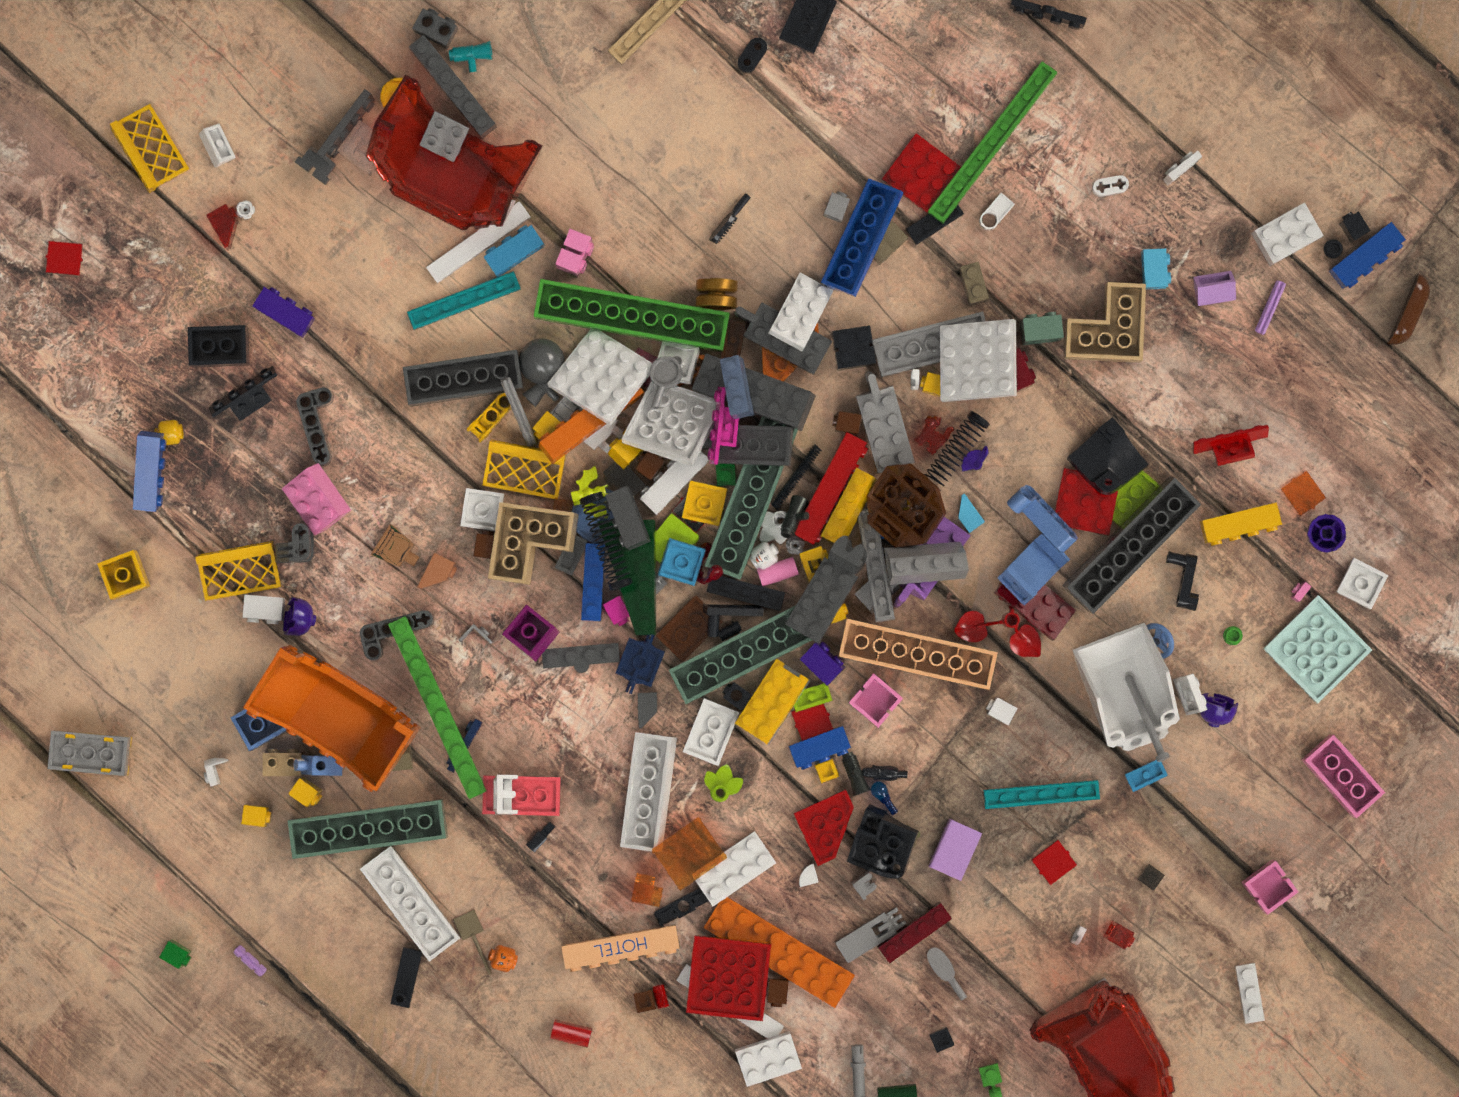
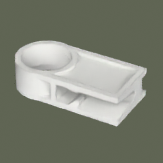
M1000 193L986 211L982 213L979 219L980 226L985 230H993L1015 204L1003 193ZM985 214L995 216L996 224L993 227H986L982 223V217Z

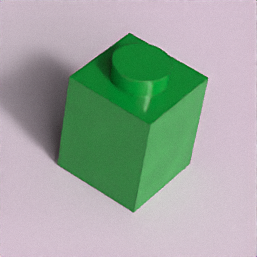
M172 939L168 941L159 956L160 959L177 969L183 966L186 967L192 957L189 956L191 950Z

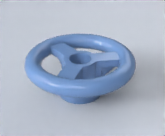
M1158 623L1146 625L1148 630L1155 629L1153 640L1156 646L1164 652L1160 653L1162 658L1169 657L1174 650V639L1170 631Z

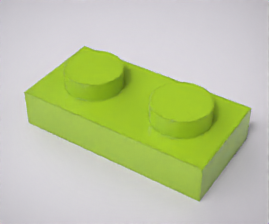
M823 683L804 689L794 705L795 711L798 712L833 701L829 687Z

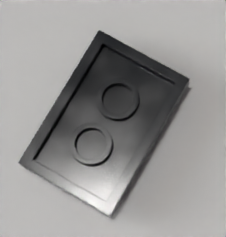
M796 0L779 40L814 55L837 1Z

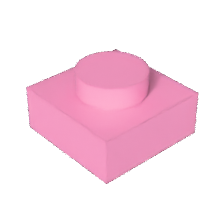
M1307 582L1297 583L1291 591L1293 593L1291 598L1296 602H1300L1311 586Z

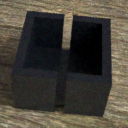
M870 325L832 331L834 350L839 348V351L835 352L837 371L876 364L874 346H869L873 343Z

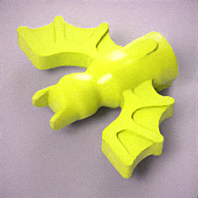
M595 466L590 470H583L582 478L576 481L579 490L571 492L574 506L580 505L579 500L590 494L603 492L604 497H606V494H609L605 490L608 485L597 486L594 489L588 488L591 482L598 479ZM590 503L585 505L584 507L593 506L596 504ZM600 505L587 511L586 513L598 511L606 507L604 505ZM607 511L599 512L593 516L595 518L606 515Z

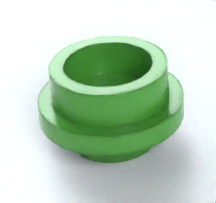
M1235 626L1226 628L1223 633V639L1229 645L1239 644L1243 637L1242 631Z

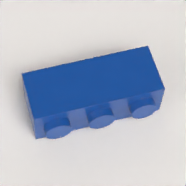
M843 726L789 746L796 767H801L802 770L811 767L814 761L819 760V763L830 760V755L837 753V756L849 753L847 749L851 748Z

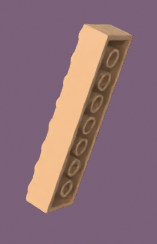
M846 619L838 657L990 690L998 652Z

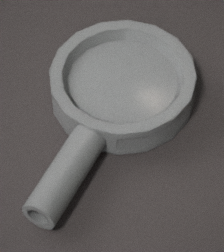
M670 356L656 359L650 367V378L657 386L651 406L654 409H659L664 390L675 387L682 379L683 371L680 363Z

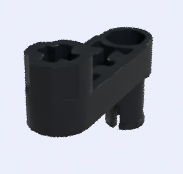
M1168 551L1166 563L1180 565L1184 568L1176 607L1196 611L1199 594L1191 593V587L1198 556Z

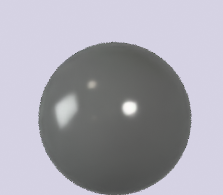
M544 338L535 339L527 343L519 356L522 374L533 383L550 381L565 362L561 348L555 342Z

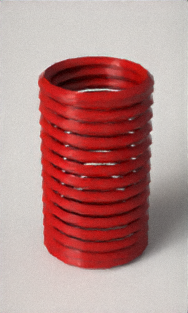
M664 984L652 987L657 1009L668 1007L669 1001Z

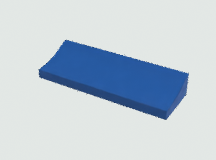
M868 178L822 278L821 283L823 285L856 297L903 195L901 190Z

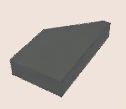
M657 692L638 693L639 729H641L658 712Z

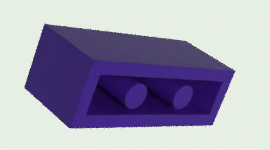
M264 287L252 307L304 338L315 320L311 316L313 312L305 307L302 309L296 307L297 302L289 297L283 299L279 296L280 292L273 287L269 289Z

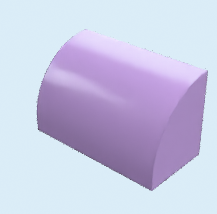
M1232 271L1194 277V289L1198 306L1236 300V282Z

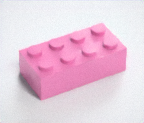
M1329 734L1301 759L1353 818H1358L1385 793L1335 735Z

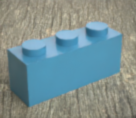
M532 225L521 227L517 231V235L506 237L501 241L502 245L497 248L493 246L485 252L487 255L484 258L496 277H500L545 247Z

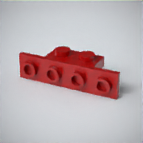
M1257 425L1251 429H1240L1233 433L1218 434L1207 439L1200 438L1193 442V454L1212 450L1217 466L1255 458L1251 441L1267 438L1269 426Z

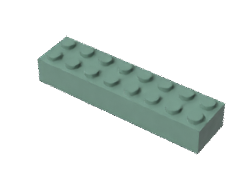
M795 606L671 668L669 672L685 704L812 641L785 624Z
M443 799L288 820L292 859L448 838Z

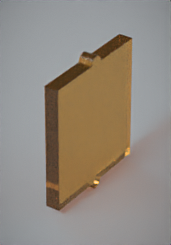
M1307 471L1296 479L1292 478L1290 483L1281 488L1299 516H1302L1310 509H1315L1317 504L1326 499Z

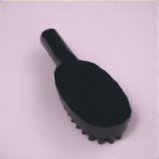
M745 193L732 212L718 225L710 236V241L717 244L721 241L720 239H723L722 237H725L724 234H727L729 232L728 229H731L733 227L732 224H735L734 222L737 220L736 215L750 200L751 197Z

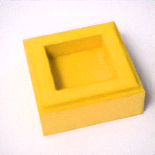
M833 759L814 765L821 783L839 777Z

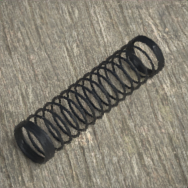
M970 411L967 415V418L969 420H963L965 425H960V428L962 430H956L958 435H952L955 440L949 439V443L951 445L945 444L947 450L941 449L944 455L938 454L940 460L934 459V462L937 465L930 464L933 470L927 469V472L931 476L924 474L925 476L941 484L943 487H945V485L941 483L937 478H935L929 471L935 473L936 475L940 476L941 478L949 482L934 468L936 467L952 477V475L948 473L943 467H941L937 463V461L944 464L954 472H956V470L953 469L950 465H948L940 456L949 460L958 467L960 466L956 462H954L948 455H946L945 452L951 454L952 456L956 457L961 462H963V460L960 459L956 454H954L947 446L953 448L954 450L961 453L963 456L967 457V455L961 452L952 442L960 445L968 452L971 451L968 448H966L963 444H961L955 438V436L962 439L972 447H974V445L967 441L959 432L972 438L975 442H978V440H976L969 433H967L962 428V426L974 432L979 437H981V435L974 431L966 422L971 423L983 432H985V430H983L981 427L988 429V427L990 426L988 421H986L983 417H981L974 411Z
M597 492L581 498L579 501L581 503L580 505H582V508L587 509L584 511V514H590L586 517V520H592L588 523V526H594L590 529V532H595L592 535V538H597L596 540H594L595 544H599L596 546V549H602L598 552V555H604L600 558V561L606 562H604L601 566L608 567L603 572L610 573L605 578L611 579L610 581H608L607 584H609L608 587L610 591H613L626 587L632 584L633 581L632 578H626L619 580L617 582L610 583L622 576L630 574V572L617 576L608 577L628 567L626 566L623 568L606 571L626 561L624 560L618 563L605 565L606 563L613 561L617 558L623 557L624 555L603 559L613 553L621 551L622 549H618L607 553H601L611 547L619 545L620 543L598 548L599 546L612 540H615L618 537L608 539L605 541L596 542L603 537L616 533V531H613L607 534L594 536L606 529L614 527L612 525L606 528L592 530L602 524L612 521L610 519L601 523L591 524L592 522L610 515L606 514L595 518H589L590 516L605 511L608 508L586 513L587 511L606 503L602 502L597 505L584 507L587 504L596 502L604 498L602 494L603 492Z

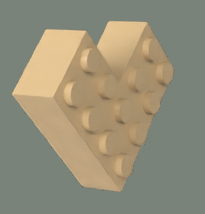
M1107 282L1105 284L1104 320L1067 319L1065 321L1064 359L1136 363L1143 361L1146 284Z
M499 502L488 579L530 585L536 547L573 552L579 514Z

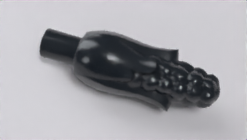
M872 765L871 768L862 769L863 776L873 778L874 780L895 781L898 778H907L908 771L898 770L894 766Z

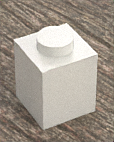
M998 697L994 700L991 699L986 707L989 716L1006 725H1009L1018 709Z

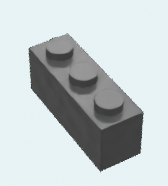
M625 486L606 494L607 501H605V505L609 512L612 511L614 516L612 523L615 529H619L621 534L619 541L622 547L632 550L651 542L631 489Z

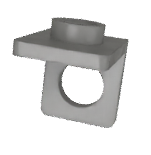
M475 624L459 639L462 642L475 629L490 644L493 643L488 637L490 633L484 627L478 628Z

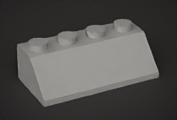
M961 542L884 548L889 585L965 579L969 571L966 551Z

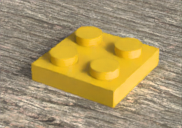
M690 480L682 518L719 526L727 489Z

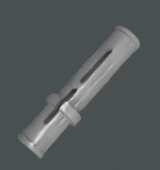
M862 1044L851 1045L852 1062L850 1066L853 1071V1097H865L864 1067L866 1062H864V1046Z

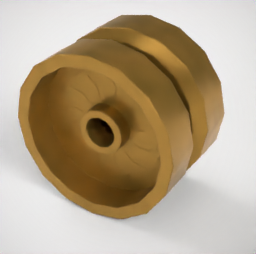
M723 278L696 280V291L704 294L696 297L695 307L712 310L736 309L737 298L726 294L737 292L738 281Z

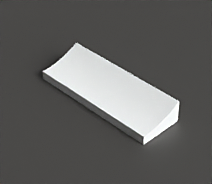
M635 732L620 847L662 852L677 743L676 737Z

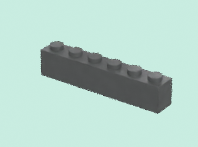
M424 35L409 46L414 56L482 139L497 128L495 122Z

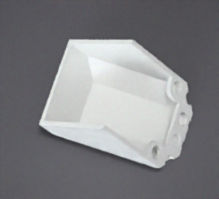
M1145 623L1073 649L1075 662L1107 746L1113 748L1119 746L1123 750L1131 751L1139 746L1152 743L1125 680L1127 675H1131L1135 681L1159 740L1165 738L1169 733L1168 728L1180 720L1170 672Z

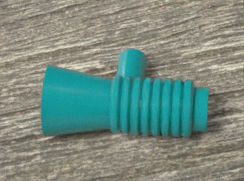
M488 41L475 46L453 47L449 50L450 61L464 62L468 60L469 72H477L475 59L493 60L491 42Z

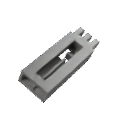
M897 907L886 914L885 912L879 914L835 941L847 963L897 934L896 930L907 924L905 920L899 924L897 923V920L903 917L901 914L895 917L892 915L899 911ZM883 922L884 924L878 927L881 933L875 935L872 928Z

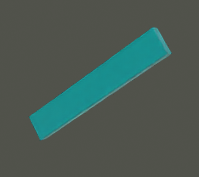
M513 271L410 310L407 314L413 330L519 291L521 288Z
M1098 780L983 790L985 809L1100 799Z

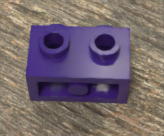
M824 642L814 643L800 658L827 686L846 668L843 665L844 661L838 655L834 656L830 652V647Z

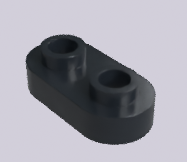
M754 38L749 42L738 59L737 65L741 72L748 74L755 70L767 52L765 40ZM756 44H760L761 49L756 50L754 46ZM749 60L751 64L746 66L743 62Z

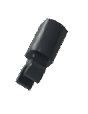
M549 822L542 831L539 830L526 844L527 847L535 853L548 839L547 836L556 826Z

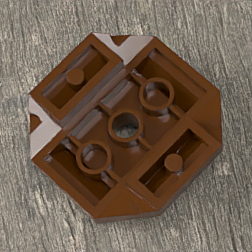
M911 463L886 466L867 495L869 514L867 515V523L895 548L927 543L946 515L939 487Z

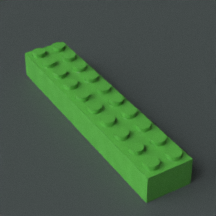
M540 279L534 311V319L596 329L660 342L699 347V349L723 352L730 315L729 312Z

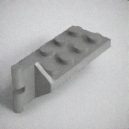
M867 371L865 377L869 391L857 395L856 399L877 473H882L888 465L915 463L893 385L879 388L876 376L872 372Z

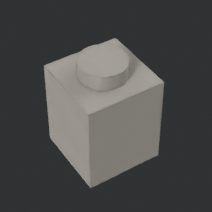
M837 191L836 194L832 192L823 216L841 223L850 199L842 192Z

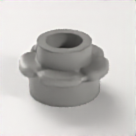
M792 536L791 539L787 540L786 547L790 554L798 555L803 552L805 543L802 539Z

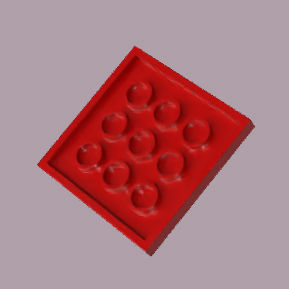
M695 935L686 1013L763 1021L771 944Z

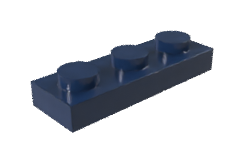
M477 718L474 722L470 720L465 729L468 732L463 740L467 749L483 724ZM449 757L446 762L449 765L447 770L454 773L456 770Z

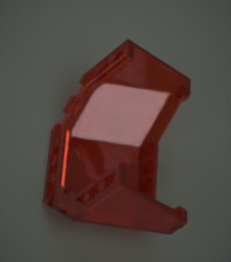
M405 75L374 123L365 156L369 162H374L377 167L375 170L381 179L387 181L391 186L389 189L391 193L403 201L460 230H467L469 227H475V229L488 228L489 225L502 227L539 158L543 145L535 140H525L522 144L494 146L467 133L460 148L461 151L455 161L452 162L448 159L439 161L440 155L420 146L435 111L421 92L419 82Z
M1105 980L1036 1019L1029 1029L1033 1040H1036L1038 1043L1044 1041L1059 1048L1066 1055L1071 1069L1077 1074L1079 1083L1085 1088L1088 1097H1173L1172 1093L1175 1092L1174 1081L1168 1072V1067H1171L1170 1059L1135 997L1129 992L1123 993V989L1115 985L1109 986V982Z

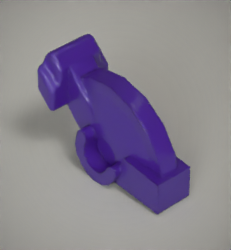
M984 446L982 451L973 450L968 452L961 465L962 471L980 470L984 460L989 455L988 447Z

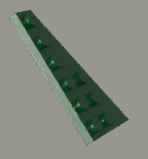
M654 519L643 520L651 542L632 550L622 547L619 541V536H621L619 529L612 527L601 532L603 535L616 531L614 534L603 537V540L618 537L605 543V546L620 543L607 549V551L611 552L622 549L609 555V557L613 558L624 555L611 561V563L626 561L613 567L614 570L628 567L616 572V576L630 572V574L618 578L617 581L632 578L633 583L620 588L637 636L656 635V545ZM611 521L599 526V528L602 529L612 526L613 523Z

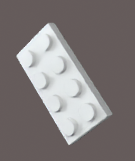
M799 273L768 334L803 351L834 290Z
M754 831L692 873L691 876L713 907L776 864V862Z

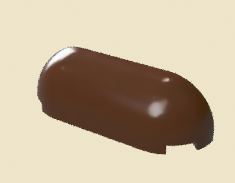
M1419 273L1416 275L1387 344L1397 345L1406 342L1416 328L1430 294L1428 281Z

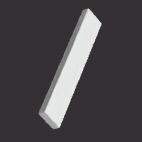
M519 201L426 268L438 284L531 217Z
M688 964L685 965L676 980L689 988L691 966ZM765 1013L763 1021L737 1019L767 1039L779 1035L784 1025Z

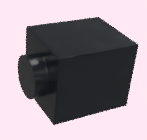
M1351 211L1343 216L1342 219L1344 221L1339 223L1351 243L1371 231L1359 211L1355 214Z

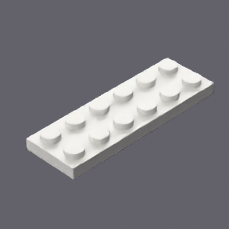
M392 846L388 847L360 869L429 962L460 939V936Z

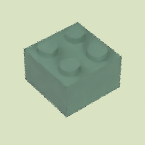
M1056 312L1045 313L1042 317H1037V314L1026 315L1020 322L1022 345L1061 341L1064 338L1062 316L1056 315Z

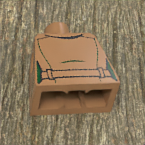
M392 524L388 526L370 554L398 567H401L404 562L414 567L420 559L419 556L411 552L415 544Z

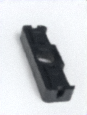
M698 888L656 910L654 915L659 925L664 927L663 924L675 920L677 916L681 918L696 910L695 907L708 902V899L702 890ZM680 901H687L689 903L687 911L683 912L678 909Z

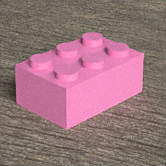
M319 463L306 468L282 488L314 536L330 528L351 511Z

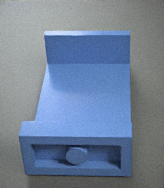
M1041 533L997 578L1025 605L1070 559Z

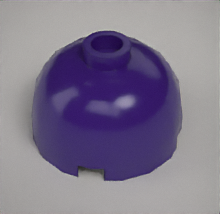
M1324 514L1317 516L1308 526V542L1319 552L1328 553L1336 551L1346 540L1345 525L1335 515Z
M291 597L287 604L291 607L284 614L283 631H286L285 635L301 636L307 633L311 626L315 625L316 615H313V608L306 600Z
M1209 693L1202 694L1206 699L1207 710L1200 712V715L1208 722L1209 726L1219 727L1220 725L1230 723L1234 719L1238 709V703L1234 704V699L1214 693V697H1208Z

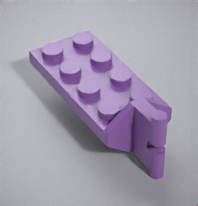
M944 517L927 543L920 545L961 542L962 546H964L971 535ZM938 581L899 584L903 590L893 602L894 607H900L910 594L924 601Z

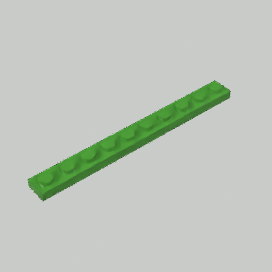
M1043 61L1039 64L928 210L931 216L944 224L1055 78L1057 71Z
M404 616L389 623L388 626L468 798L471 799L486 792L487 789L407 617Z

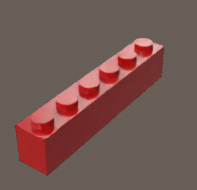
M848 432L845 434L805 511L809 513L810 517L808 520L800 521L794 536L812 545L815 542H820L823 526L827 525L832 509L836 508L841 492H844L849 483L847 480L850 475H853L855 469L859 468L860 465L856 464L860 457L864 458L868 450L865 447L867 442Z

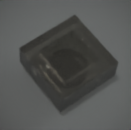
M1148 864L1138 877V880L1154 891L1165 875Z

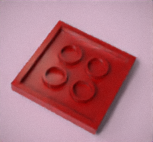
M916 133L883 176L882 180L889 186L901 190L905 198L928 214V210L957 174L961 166Z
M1064 468L1055 512L1072 529L1109 536L1118 491L1111 495L1101 494L1077 470Z

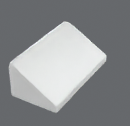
M220 124L204 128L199 133L214 167H218L236 158Z

